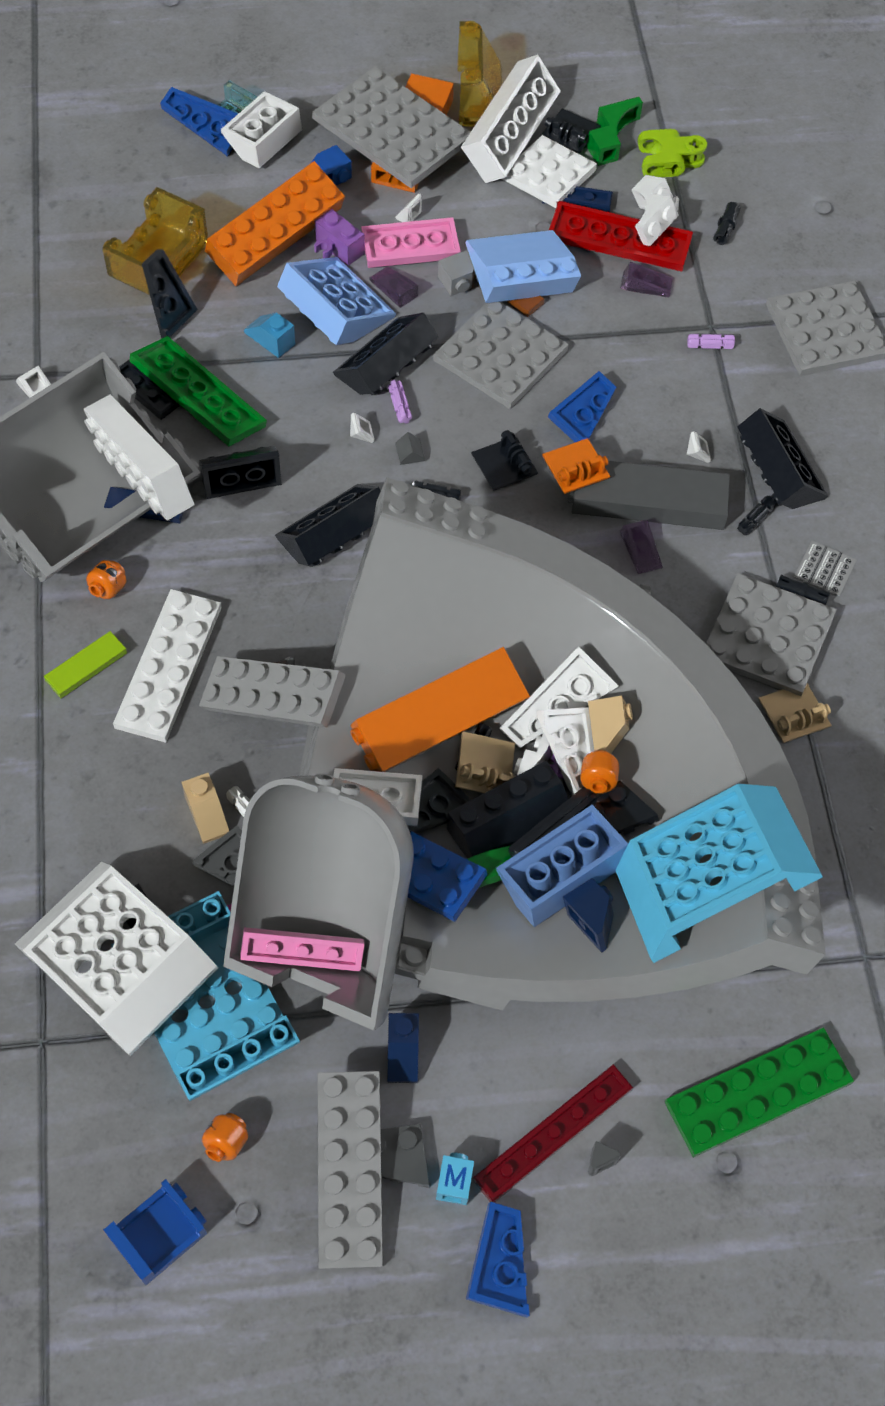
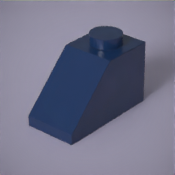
M591 878L564 895L563 900L567 915L602 953L607 950L614 916L611 904L613 896L606 886H600Z
M389 1013L387 1083H418L419 1013Z

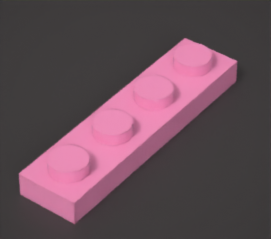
M244 927L240 960L360 971L365 943L364 939Z

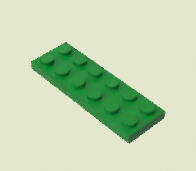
M166 336L130 353L129 361L228 447L266 427L267 420L170 337Z
M823 1027L671 1096L665 1100V1104L694 1158L851 1085L854 1080Z

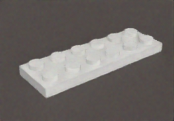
M170 590L113 722L114 729L167 742L221 611V602Z

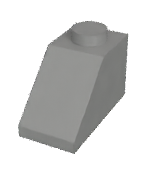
M468 250L438 260V278L450 296L463 293L471 289L474 284L476 273Z

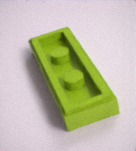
M109 631L44 675V679L62 699L126 655L127 650L114 634Z

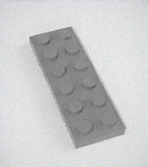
M217 656L199 707L208 711L328 728L346 675L339 670Z
M379 1071L317 1073L318 1269L383 1267Z

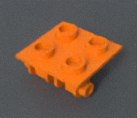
M588 438L542 454L564 494L610 478L605 468L608 465L607 457L598 455Z

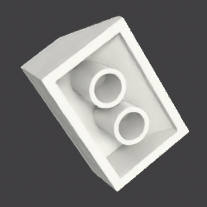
M264 91L221 129V133L242 160L260 168L302 131L298 107Z

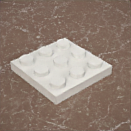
M542 135L518 157L507 176L502 178V180L556 208L559 201H563L570 192L572 194L577 186L579 187L596 171L597 163Z

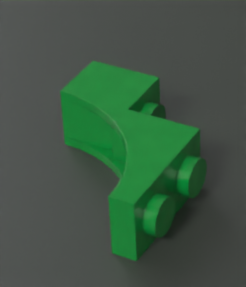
M639 96L599 107L597 124L601 125V127L589 131L587 149L597 163V166L618 161L621 147L618 138L619 132L628 124L640 120L643 102Z

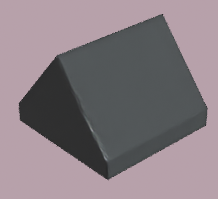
M407 432L396 442L400 465L425 461L421 441L418 437Z
M596 1141L592 1148L588 1174L594 1176L616 1165L621 1156L619 1151Z

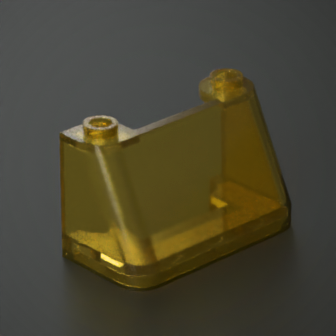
M460 21L458 71H462V69L464 71L461 73L459 124L462 126H475L502 86V67L482 27L474 21Z

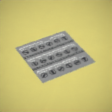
M812 540L794 577L840 596L857 559Z

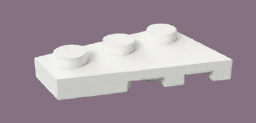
M589 707L537 711V717L572 796L584 787L580 780L582 761L587 754L594 751Z

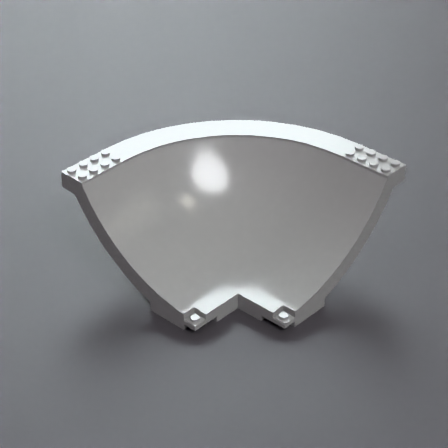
M386 478L376 501L373 525L359 565L329 668L331 670H339L346 676L328 728L314 726L308 755L302 766L301 776H316V774L321 773L333 776L335 768L370 771L364 760V755L366 754L363 748L354 742L350 730H352L351 724L356 719L502 647L505 648L529 696L577 647H580L619 685L599 699L622 695L626 704H631L633 720L629 721L630 730L611 754L617 758L619 763L618 781H622L655 811L659 817L658 822L650 825L647 822L634 828L635 831L626 835L620 833L627 843L631 839L736 784L774 786L779 791L816 862L809 818L796 778L781 745L761 711L737 678L708 645L675 614L626 577L567 542L530 525L486 510L480 506H474L452 497H446L428 489L406 484L400 480ZM525 701L482 722L491 727V738L513 742L500 729V726ZM478 725L465 732L474 734ZM462 733L386 772L422 775V780H424L439 768L456 784L457 771L455 767L459 760ZM536 738L521 748L515 744L513 776H517L514 774L517 759L523 758L525 749L534 751ZM552 752V754H551L549 760L547 761L549 765H550V764H552V765L554 764V762L551 761V760H552V756H553V752ZM560 779L569 799L571 794L564 779ZM460 788L471 800L483 794ZM595 793L596 798H598L603 793ZM447 823L417 833L467 859L448 832ZM702 832L692 835L690 841L700 838ZM712 854L703 856L700 859V863L710 860ZM617 873L599 883L600 886H606L612 894L613 901L611 904L614 913L607 950L602 953L567 915L565 907L536 927H533L515 905L502 880L478 888L456 922L407 897L394 974L417 979V988L502 1011L510 1000L589 1002L636 998L686 990L739 977L771 965L807 975L826 955L818 880L795 892L786 878L677 933L676 938L681 950L655 963L650 959ZM722 876L712 879L710 885L714 886L720 883Z

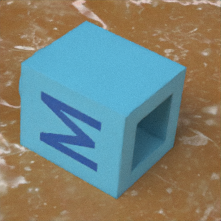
M450 1153V1156L443 1155L436 1200L467 1205L474 1161L468 1160L467 1155L461 1153Z

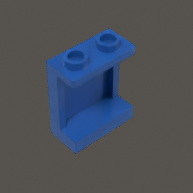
M166 1179L161 1182L162 1187L117 1225L113 1221L103 1229L145 1285L149 1284L207 1234L203 1227L207 1222L204 1216L196 1207L190 1210L184 1202L187 1195L176 1182L171 1186Z

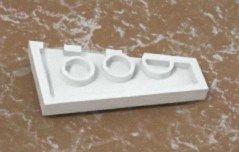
M577 647L500 726V729L521 748L544 732L537 717V711L584 708L588 705V701L599 699L619 685L580 647Z

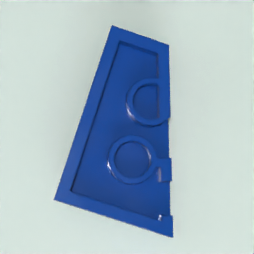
M598 371L550 411L548 418L574 442L586 438L589 439L613 396L616 386Z
M494 1202L488 1203L466 1300L527 1318L530 1316L526 1297L527 1278L526 1273H524V1243L520 1210Z

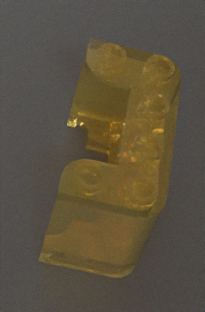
M158 187L146 196L144 200L146 220L135 229L133 235L123 244L121 240L113 237L107 240L102 248L108 276L148 295L150 294L142 263L157 249H163L180 277L203 250L208 238L205 209Z

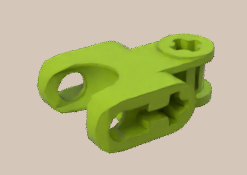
M675 129L642 131L638 136L639 150L642 153L653 154L646 156L642 162L641 167L644 176L676 177L681 175L685 168H699L704 164L705 155L703 152L707 149V141L702 136L680 137L679 132Z

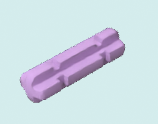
M689 334L687 338L688 348H698V346H701L704 349H720L722 346L723 349H733L735 344V337L730 334H724V337H721V334H701V336L699 334Z
M392 380L388 385L398 422L407 424L412 419V414L402 382L400 380Z

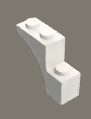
M645 175L632 189L639 208L645 210L635 227L643 245L650 246L679 215L672 201L673 195L666 179Z

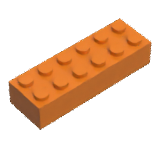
M313 161L207 238L205 252L235 286H238L315 228V220L331 209L335 212L339 211L345 195L318 164Z

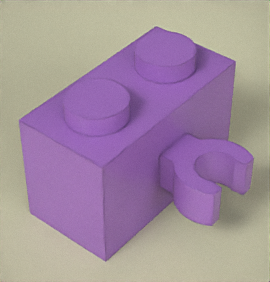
M333 209L315 220L316 243L314 244V252L317 253L320 250H324L323 258H330L333 254L347 266L365 254L364 233Z

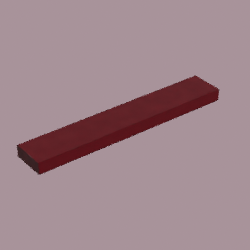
M614 1064L611 1065L476 1174L472 1180L490 1202L495 1203L631 1092L633 1086Z

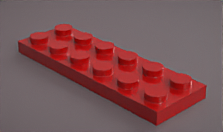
M563 201L558 202L549 230H553L565 245L681 272L683 271L693 235L692 231L668 226L650 246L643 245L635 227L640 219Z

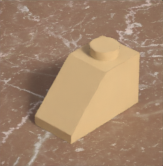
M622 695L588 701L594 751L605 750L611 754L630 730L629 721L633 720L632 708L630 703L626 704Z
M209 773L181 782L186 801L203 844L219 839L229 832Z

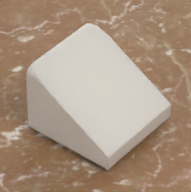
M418 193L395 218L401 222L414 221L421 213L422 195Z
M39 366L18 377L16 380L18 386L29 398L51 385Z

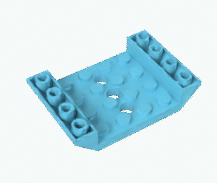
M736 784L631 839L615 870L653 963L681 950L676 938L677 933L786 878L795 892L823 877L777 788L774 786ZM702 832L700 838L690 841L692 835ZM712 854L710 860L700 863V859L703 856ZM722 876L720 883L714 886L710 885L712 879Z
M219 891L168 916L193 939L218 967L178 1008L188 1012L187 1019L177 1023L172 1020L171 1015L154 1032L189 1102L300 1043L286 1015L283 1016L267 985L223 967L231 912ZM233 981L239 982L242 985L241 991L234 995L226 992V986ZM205 995H211L215 998V1003L210 1008L199 1006L200 999Z

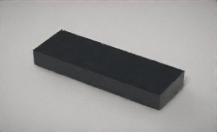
M129 360L119 366L120 372L125 379L129 378L135 385V399L160 420L179 407V404Z

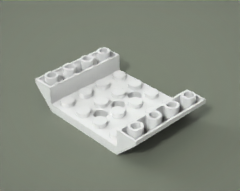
M104 862L99 863L15 943L34 964L36 963L95 1020L129 1056L218 969L217 965L187 933L116 869ZM130 918L137 920L132 929L124 930L122 928L126 920ZM110 939L114 940V946L109 951L100 950L103 942ZM83 962H92L89 971L78 973V968Z

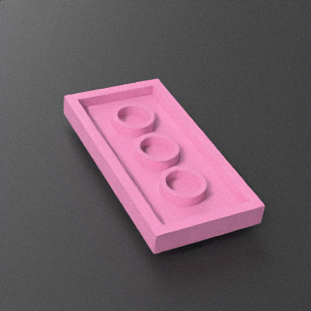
M453 217L361 226V232L364 233L365 255L368 268L438 261L461 252Z

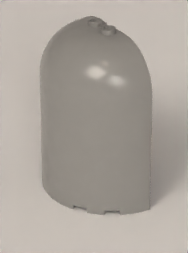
M329 774L291 776L271 781L262 786L251 798L244 815L223 967L270 987L289 978L328 994L324 997L322 1009L371 1030H376L380 1027L388 1014L414 858L412 837L399 811L377 792L351 781L334 778ZM244 927L364 939L361 970L350 971L240 960Z

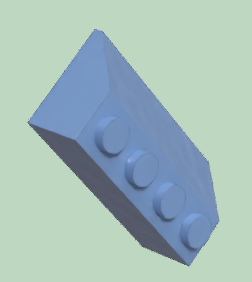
M591 805L498 866L496 871L517 908L532 926L536 927L565 907L564 895L591 878L599 884L616 873L615 870L628 843L603 815Z

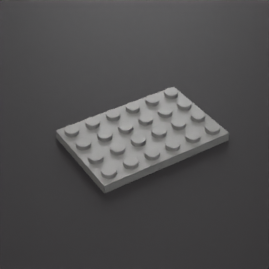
M375 66L312 111V118L410 188H413L462 150L461 146L470 134L469 130Z

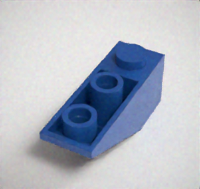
M337 145L318 153L312 160V162L315 161L336 186L352 178V161Z

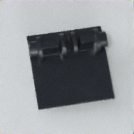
M562 108L555 117H548L546 119L545 126L547 128L541 136L543 135L580 154L588 144L589 131L600 128L601 125Z
M509 430L502 432L500 442L471 452L493 491L538 474L518 438Z

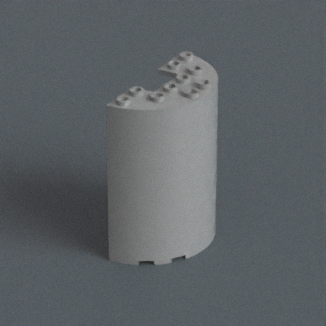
M105 352L100 353L0 416V546L16 564L21 561L25 572L34 579L38 577L40 582H44L152 509L148 500L143 501L138 491H135L114 507L104 508L110 487L137 490V488L132 489L126 476L121 477L115 464L110 465L104 452L100 454L95 447L93 440L96 437L94 433L92 434L88 430L84 422L87 419L84 412L85 407L111 394L179 464L186 485L200 475L199 465L193 458L189 459L184 453V447L177 438L173 439L169 433L164 435L159 428L155 429L149 422L150 418L143 408L139 409L134 403L136 395L135 385L129 378L125 379L120 372L117 362L113 358H109Z

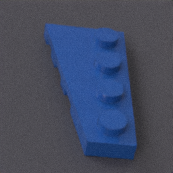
M171 87L160 102L162 110L228 157L233 147L223 136L221 129L238 113Z

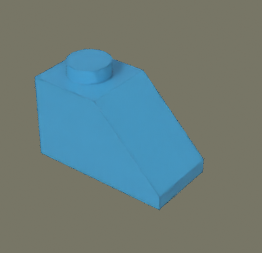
M277 312L260 316L244 329L245 334L278 358L295 345L294 325Z

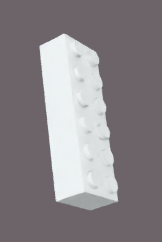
M538 54L516 63L461 146L485 183L507 176L560 93L559 87Z
M111 394L84 408L87 416L84 422L88 430L92 434L94 433L96 437L93 442L99 453L102 454L104 452L110 465L115 464L121 477L126 476L132 489L137 488L143 501L148 500L155 514L160 513L166 520H169L194 506L179 464Z

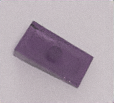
M630 261L623 272L621 289L669 298L673 278Z
M388 266L369 278L399 308L418 297V285Z
M648 520L623 525L620 533L637 573L642 574L663 568Z

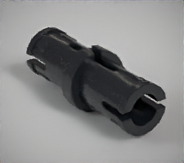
M729 202L726 205L724 214L718 220V228L713 240L717 241L719 245H725L728 242L732 229L734 230L736 227V218L741 208L735 202Z
M782 574L776 585L777 588L826 605L831 593L808 585L809 582L807 581L802 583Z

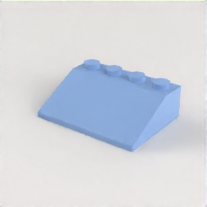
M553 230L471 239L465 242L485 303L571 293L581 278L574 255Z
M338 257L286 263L277 285L285 294V297L291 300L299 308L300 312L305 314L336 345L355 342L396 316V313Z

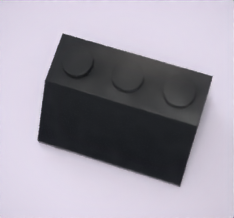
M275 446L259 447L254 450L234 452L217 457L211 456L199 460L207 499L282 485L279 452Z

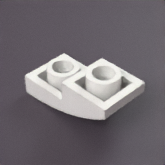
M544 732L542 736H537L534 751L525 749L523 758L517 759L514 774L519 775L549 760L552 749Z

